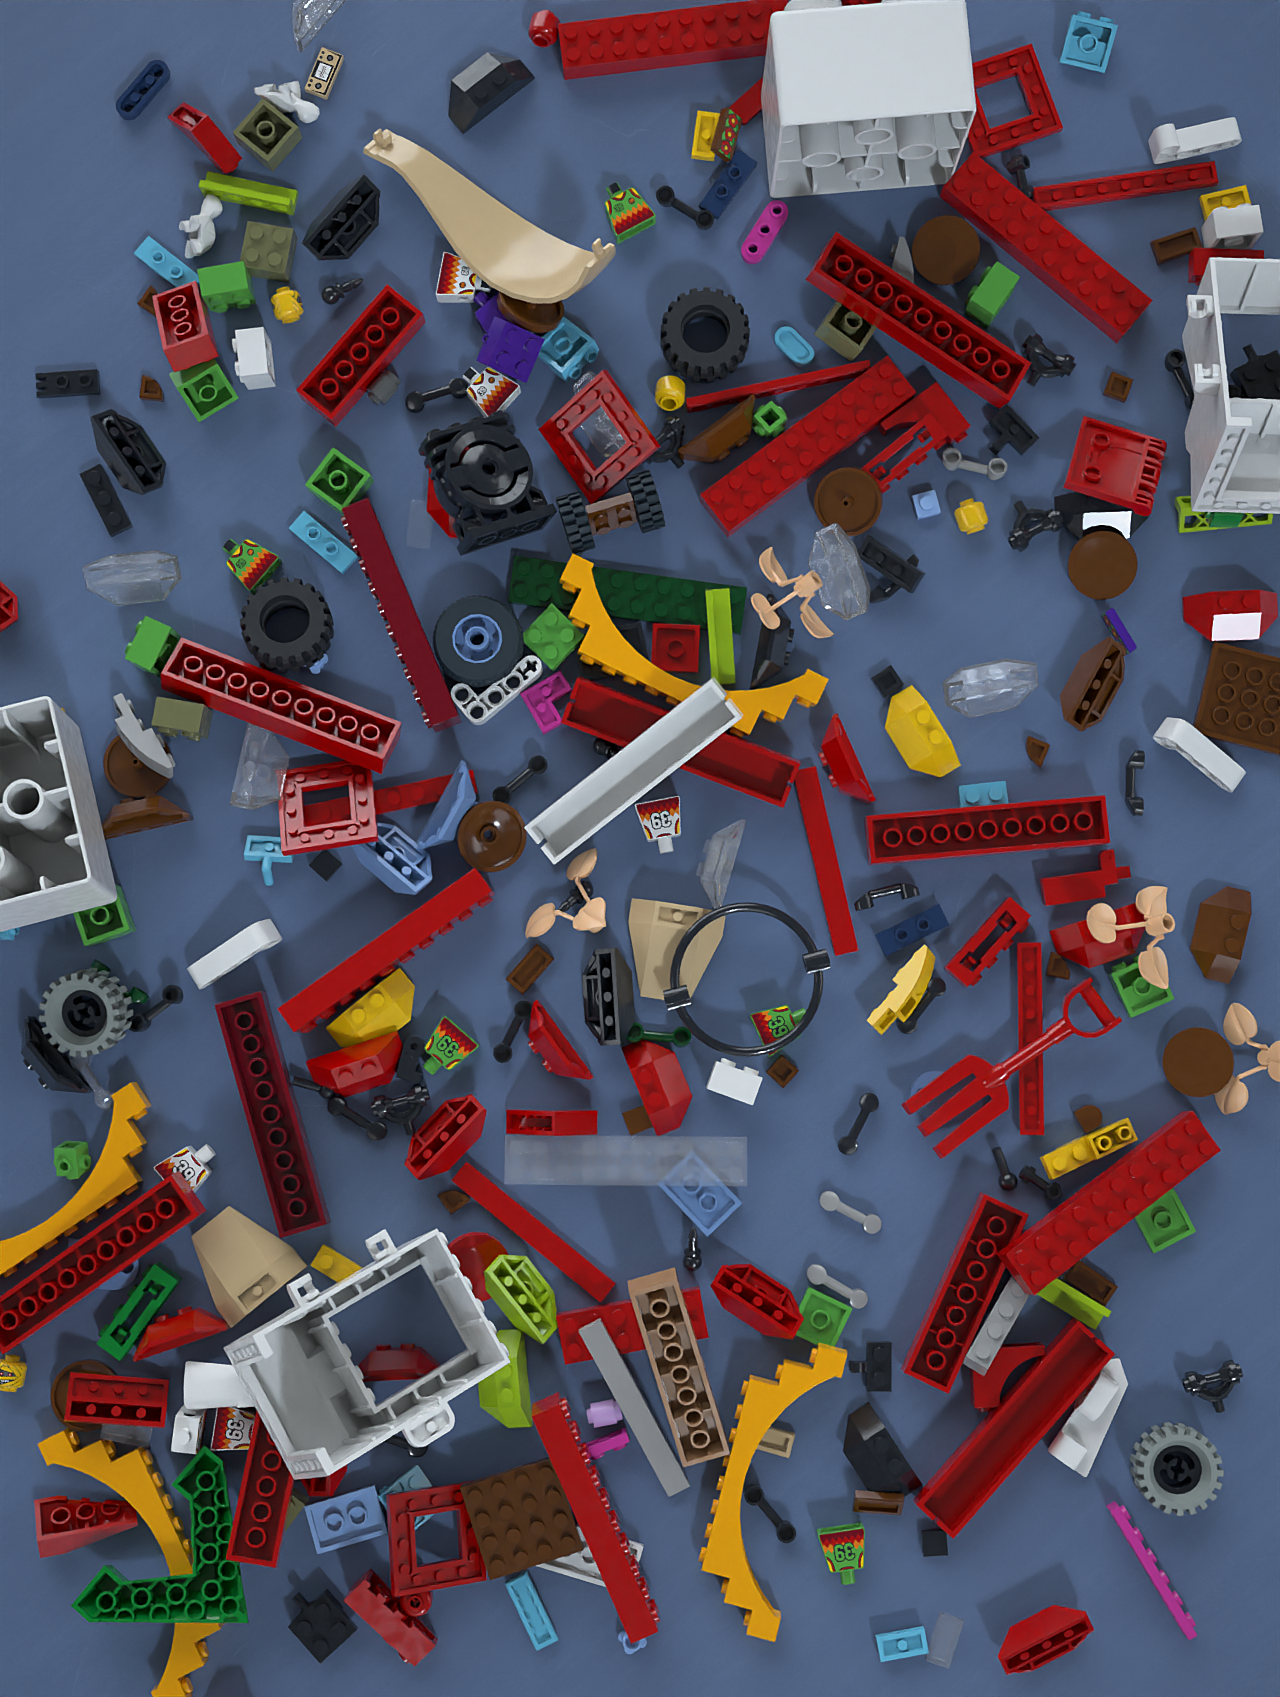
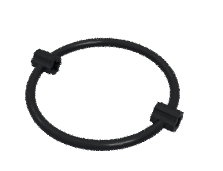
M742 902L728 904L708 912L686 931L672 959L670 989L662 990L667 1010L676 1009L687 1029L708 1047L734 1056L751 1057L765 1055L785 1047L808 1027L821 1001L823 970L831 968L830 959L826 948L817 950L808 932L785 912L760 903ZM738 912L765 914L790 927L798 935L808 953L802 954L806 973H814L812 997L805 1014L798 1024L783 1037L771 1043L755 1047L728 1045L712 1038L699 1028L685 1007L691 1005L686 984L680 986L679 981L682 959L690 942L697 933L712 921Z

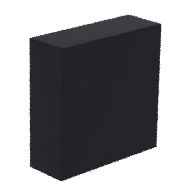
M891 665L871 678L883 698L904 685Z
M327 849L322 850L309 864L327 882L343 865Z
M943 1529L921 1530L924 1557L948 1555L947 1533Z

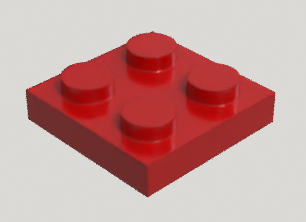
M653 623L651 663L665 672L698 673L700 625Z

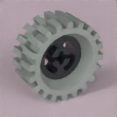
M98 968L78 970L60 977L59 980L54 981L49 986L51 989L44 992L42 997L47 1000L40 1003L39 1009L45 1010V1013L39 1015L40 1022L46 1021L47 1027L42 1028L44 1035L50 1032L52 1037L48 1041L52 1045L59 1043L58 1050L62 1053L70 1050V1056L76 1057L81 1054V1057H88L113 1047L126 1036L127 1033L124 1030L129 1029L132 1023L127 1021V1018L133 1016V1009H127V1005L131 1004L132 1000L131 996L125 998L123 993L128 990L125 985L117 986L120 980L116 976L107 978L110 972L105 970L97 972ZM82 996H89L93 999L84 1002L82 1001ZM93 1021L96 1023V1027L85 1025Z
M1170 1422L1163 1423L1162 1428L1157 1425L1151 1427L1152 1433L1149 1435L1144 1432L1140 1436L1144 1439L1141 1444L1136 1442L1133 1447L1137 1450L1136 1455L1131 1454L1130 1461L1134 1464V1467H1130V1472L1135 1477L1133 1482L1140 1490V1493L1157 1509L1160 1508L1167 1514L1173 1512L1177 1516H1184L1186 1511L1193 1515L1197 1513L1195 1508L1198 1506L1202 1510L1206 1509L1208 1505L1205 1501L1208 1498L1214 1501L1217 1497L1213 1493L1214 1489L1221 1490L1222 1483L1218 1480V1476L1224 1477V1470L1219 1467L1222 1459L1221 1456L1216 1454V1447L1197 1430L1190 1426L1186 1427L1182 1423L1176 1422L1175 1425H1172ZM1172 1451L1185 1452L1190 1464L1187 1465L1179 1456L1175 1457L1172 1454H1167ZM1178 1464L1179 1468L1172 1471L1171 1466ZM1163 1470L1171 1479L1174 1477L1177 1481H1183L1176 1484L1166 1483L1162 1480L1160 1471Z

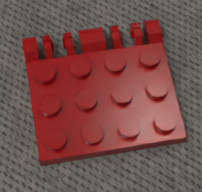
M1083 416L1063 488L1130 508L1135 514L1141 516H1149L1153 508V494L1157 491L1156 487L1158 486L1162 470L1161 461L1165 458L1167 443L1155 437Z

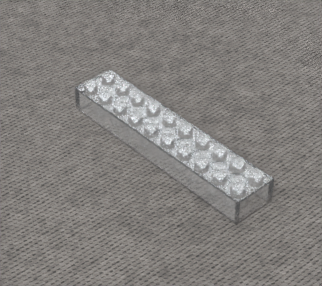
M505 1135L504 1184L747 1186V1137Z

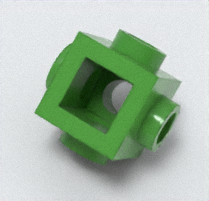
M772 401L766 406L764 404L761 405L753 413V429L761 438L763 436L767 440L772 437L777 438L785 431L786 413ZM770 421L773 424L769 426L766 422Z
M65 1141L54 1148V1166L56 1167L57 1176H66L70 1180L78 1179L82 1174L90 1170L91 1157L88 1151V1142Z

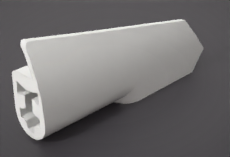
M1119 1358L1110 1359L1078 1396L1074 1403V1411L1047 1449L1049 1453L1084 1477L1088 1476L1128 1386Z
M194 1361L186 1362L184 1405L187 1410L236 1406V1408L254 1407L233 1365Z

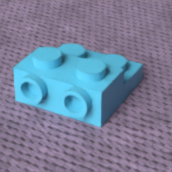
M1078 11L1077 15H1071L1059 63L1105 73L1118 25L1113 24V19L1100 17L1099 20L1090 18L1091 14Z
M563 316L559 326L542 337L545 340L538 355L542 361L549 365L555 374L568 383L571 379L575 380L580 376L581 368L587 362L592 363L596 360L599 348L594 339Z

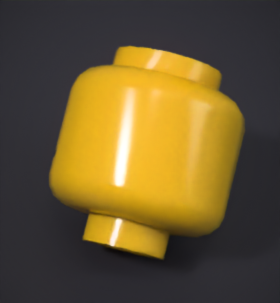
M673 375L660 378L655 387L656 404L667 411L680 408L685 401L686 393L683 380Z
M973 498L959 502L960 507L954 511L959 530L966 532L968 535L985 529L984 525L988 523V516L984 504L980 501L974 502Z

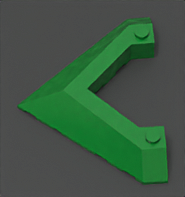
M204 1445L172 1483V1486L190 1502L193 1574L129 1581L113 1565H104L71 1605L88 1622L249 1623L240 1563L226 1560L233 1519L224 1463L208 1447Z

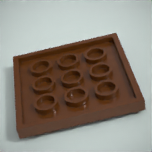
M1214 642L1193 727L1207 738L1280 756V658Z
M549 1457L460 1485V1490L490 1580L584 1550L570 1503Z

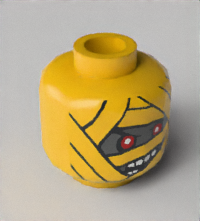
M289 287L277 289V294L273 295L270 300L275 318L282 320L283 324L300 320V315L303 314L304 308L299 292L290 290Z
M7 1354L5 1359H0L1 1391L16 1392L17 1388L24 1385L27 1364L20 1361V1356Z

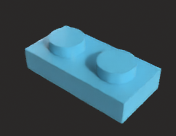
M1006 781L957 787L960 808L1008 804Z
M923 1626L875 1635L881 1662L929 1653Z

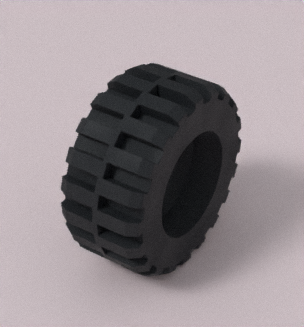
M703 287V291H697V288H692L688 295L684 292L678 295L677 301H672L668 306V311L664 312L660 341L663 355L666 361H670V367L674 371L679 370L680 376L685 379L691 376L694 382L699 383L700 379H706L707 383L714 382L715 377H719L722 380L727 377L728 372L733 373L737 370L738 364L742 363L745 358L750 338L749 319L744 314V308L741 303L736 304L735 297L731 294L727 297L724 296V290L717 288L716 292L710 291V287ZM702 317L717 320L727 331L726 343L720 349L710 353H701L691 349L683 339V330L689 322Z
M288 577L280 578L281 582L277 583L273 579L267 581L268 586L264 588L261 585L255 589L256 594L254 596L250 594L246 599L248 606L244 605L241 610L243 616L240 619L241 633L250 653L254 655L260 664L265 663L266 667L274 670L276 667L282 673H287L288 669H293L294 673L300 672V667L306 665L308 669L314 666L312 661L315 659L320 661L324 657L323 651L329 650L331 646L330 639L334 636L333 618L324 596L320 591H315L313 585L309 583L303 585L302 580L294 578L293 582H289ZM295 608L307 614L309 626L299 639L288 643H280L271 640L267 636L265 630L267 622L276 612L282 609Z

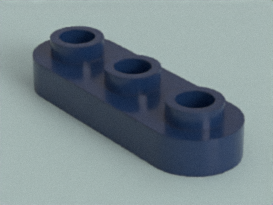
M161 60L149 62L118 98L116 110L121 118L128 121L136 119L169 81L170 70L165 62ZM157 73H162V76L155 77ZM142 90H148L146 94H141ZM128 107H133L132 111L126 112V109Z

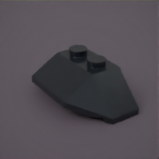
M487 52L451 80L448 116L460 132L464 134L533 81L535 77L520 59Z
M365 174L359 176L340 190L310 224L302 244L318 260L349 259L379 225L380 190Z
M112 409L91 417L97 450L124 489L144 495L163 486L166 462L141 425L117 414Z
M1079 492L1054 497V510L1059 511L1064 520L1062 526L1078 539L1095 531H1111L1125 539H1129L1149 517L1135 514L1130 508Z
M767 594L766 599L770 606L776 604L777 600L773 594ZM781 606L773 610L780 619V625L776 629H769L762 622L749 688L751 690H755L780 673L783 665L788 666L790 652L786 651L787 642L792 643L794 629L790 628L791 620Z
M618 948L595 949L582 974L585 1023L592 1034L598 1039L600 1046L623 1044L635 1021L632 971Z
M28 1016L24 1020L21 1054L25 1058L23 1060L24 1064L31 1071L35 1070L40 1076L38 1078L40 1084L45 1089L52 1091L91 1093L94 1090L67 1055L58 1050L59 1045L57 1043L52 1045L48 1041L51 1036L49 1033L44 1035L42 1030L44 1027L35 1016Z
M869 1401L848 1415L842 1451L868 1491L904 1494L905 1497L922 1486L921 1481Z

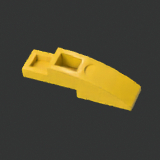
M923 945L916 951L910 961L897 972L896 976L892 979L897 987L887 995L882 1004L874 1009L866 1020L880 1035L897 1018L904 1023L925 993L932 976L936 958L926 945Z
M1125 1118L1059 1146L1056 1150L1039 1158L1049 1180H1052L1092 1160L1100 1159L1137 1141L1138 1138L1129 1118Z

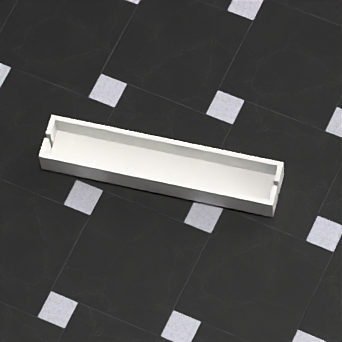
M714 677L524 827L537 844L544 838L547 840L541 849L554 865L743 717V713L731 698L727 701L724 697H726L727 693Z

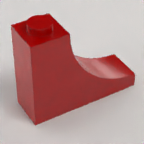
M183 102L167 117L174 126L181 130L209 158L218 170L227 174L238 167V162L243 158L207 114Z
M935 382L882 421L878 430L885 436L898 429L912 428L926 415L931 413L948 434L945 440L948 445H951L954 442L957 444L962 442L968 436L967 432L971 425L940 385Z
M507 1109L506 1134L542 1136L597 1135L598 1110Z
M1041 1342L1002 1344L985 1376L969 1367L971 1403L974 1408H978L980 1412L993 1411V1407H1000V1394L1008 1375L1022 1362L1033 1357L1045 1355V1345Z

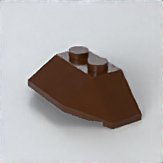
M753 394L699 435L679 448V457L682 460L713 464L717 460L720 462L725 460L731 454L730 451L736 446L738 448L744 446L750 440L748 437L751 433L755 396Z
M1107 637L1081 655L1060 694L1063 718L1078 731L1082 732L1086 728L1102 721L1124 680V656L1126 655V649L1113 638Z
M157 793L143 795V799L134 801V798L120 800V804L114 805L101 825L104 838L107 840L194 819L193 815L160 795L157 796Z
M1226 886L1200 903L1189 950L1205 979L1225 984L1230 983L1241 961L1251 919V892Z

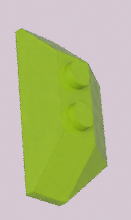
M499 1255L484 1271L486 1291L515 1327L540 1344H544L558 1328L554 1291L527 1256Z
M518 1328L501 1329L497 1332L496 1337L500 1343L506 1346L509 1352L508 1359L510 1363L478 1382L480 1407L508 1428L532 1427L524 1332Z

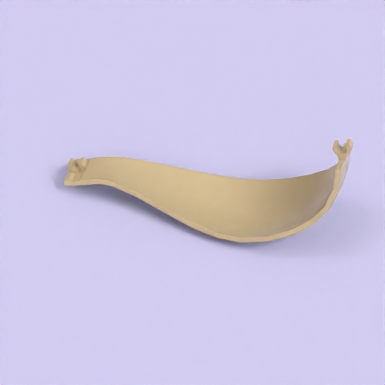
M378 129L373 134L374 140L364 147V154L392 167L403 176L418 195L455 252L467 266L489 286L512 298L530 303H554L567 299L591 283L616 254L615 245L608 243L603 247L600 238L592 244L593 252H590L546 233L501 204L429 151L387 129L383 132L382 129Z

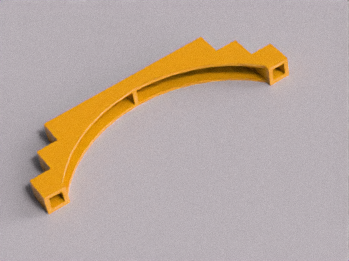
M572 553L559 583L563 584V589L571 593L576 591L580 593L568 617L572 620L571 624L580 629L589 628L577 653L581 656L580 660L590 665H593L595 662L603 666L601 670L613 676L615 673L623 676V681L630 685L636 686V684L644 686L645 692L653 696L660 694L666 697L665 701L673 706L679 705L698 690L701 686L676 678L656 667L640 655L624 639L612 623L597 592L592 574L594 563ZM807 669L802 676L769 688L744 691L725 690L727 693L726 697H724L727 701L731 698L743 713V717L729 728V732L740 738L743 735L748 737L760 713L764 714V719L772 723H776V721L781 722L793 698L797 699V704L805 708L816 706L829 679Z
M131 1082L111 1095L114 1100V1107L106 1144L91 1175L76 1195L45 1222L25 1233L0 1241V1277L2 1275L5 1278L9 1277L18 1270L17 1265L23 1261L25 1264H28L37 1258L36 1252L42 1248L47 1251L58 1244L57 1238L63 1234L67 1237L79 1229L77 1225L85 1220L88 1223L98 1217L97 1211L103 1207L107 1210L119 1202L117 1198L125 1193L128 1196L139 1189L137 1184L142 1182L143 1179L128 1156L133 1158L144 1151L142 1146L147 1144V1141L132 1119L134 1118L137 1121L148 1114L146 1109L152 1105L137 1082Z
M818 1342L817 1349L812 1348L809 1362L813 1363L812 1366L784 1358L783 1364H778L775 1379H779L778 1382L751 1374L748 1381H743L740 1394L744 1395L742 1405L738 1404L734 1418L738 1419L736 1428H731L728 1442L732 1443L730 1454L725 1455L722 1466L726 1467L725 1475H720L716 1490H719L720 1494L718 1500L713 1499L710 1514H714L712 1524L707 1523L704 1537L708 1538L706 1547H701L698 1561L702 1562V1571L728 1578L723 1579L720 1592L724 1594V1603L751 1610H746L743 1625L747 1626V1635L775 1642L781 1620V1611L773 1608L753 1575L743 1543L740 1506L748 1467L762 1437L785 1408L814 1386L835 1376L842 1378L847 1358L846 1349Z
M66 1428L38 1443L47 1466L54 1463L88 1474L111 1487L138 1511L150 1527L163 1551L170 1576L193 1574V1547L191 1546V1540L189 1538L186 1539L182 1531L184 1530L183 1522L179 1516L176 1517L172 1509L174 1507L172 1498L164 1492L162 1487L163 1479L158 1471L155 1472L152 1466L153 1458L148 1449L145 1450L142 1445L116 1457V1447L111 1440H108L107 1436L80 1449L79 1437L70 1428ZM175 1623L170 1656L160 1683L151 1691L153 1697H191L193 1695L192 1683L184 1675L206 1664L209 1659V1650L204 1641L201 1642L200 1639L220 1630L225 1623Z

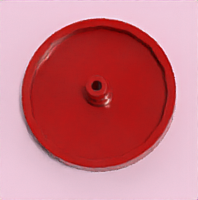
M483 1232L463 1234L454 1239L447 1247L451 1255L454 1254L459 1260V1269L463 1277L466 1276L471 1282V1291L474 1297L478 1298L481 1302L489 1300L492 1297L486 1291L484 1271L499 1255H508V1252L503 1244L490 1234Z

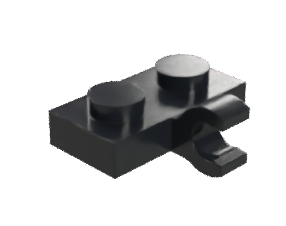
M1008 405L989 422L1001 435L989 448L995 455L1009 443L1022 456L1039 439Z
M866 1341V1361L849 1360V1371L851 1373L866 1372L867 1392H892V1342Z

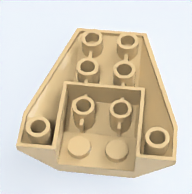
M632 898L628 923L641 997L664 1000L662 990L670 989L672 959L680 940L699 918L712 910ZM726 915L712 921L701 929L685 951L681 963L679 981L680 986L686 984L690 998L723 936Z
M228 1206L191 1236L216 1309L231 1328L307 1267L306 1263L292 1246L231 1206Z

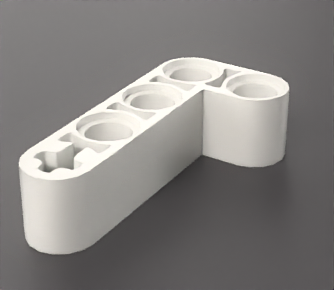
M1230 117L1175 130L1174 124H1165L1153 131L1148 143L1154 164H1162L1234 147L1241 143L1242 139L1236 118Z
M527 656L517 663L516 667L507 677L492 684L479 696L468 685L458 683L452 688L451 697L456 706L472 724L482 725L542 675V663L536 656ZM531 664L533 666L536 664V671H528L527 665ZM520 670L522 671L523 674H524L525 672H527V673L525 674V676H526V678H527L525 681H524L522 675L519 673ZM518 678L520 680L519 686L516 688L508 687L509 679ZM460 690H466L469 694L468 698L464 701L456 699V695ZM500 693L502 695L501 701L496 704L489 701L491 694ZM475 708H482L484 710L483 716L479 719L471 717V713Z
M1167 717L1153 736V739L1161 746L1179 752L1214 783L1228 792L1232 793L1246 774V771L1185 720Z
M271 919L258 921L192 964L187 970L199 990L203 989L258 952L279 943L282 937Z

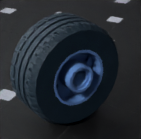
M473 595L456 600L455 603L453 602L442 612L434 627L433 648L440 666L455 682L466 684L470 688H489L492 684L507 677L523 657L524 637L516 615L507 605L492 597ZM477 639L484 640L482 644L474 645Z

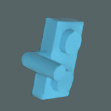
M247 835L244 858L250 861H263L261 870L264 883L270 886L274 883L271 870L272 862L292 863L294 855L283 856L281 837Z

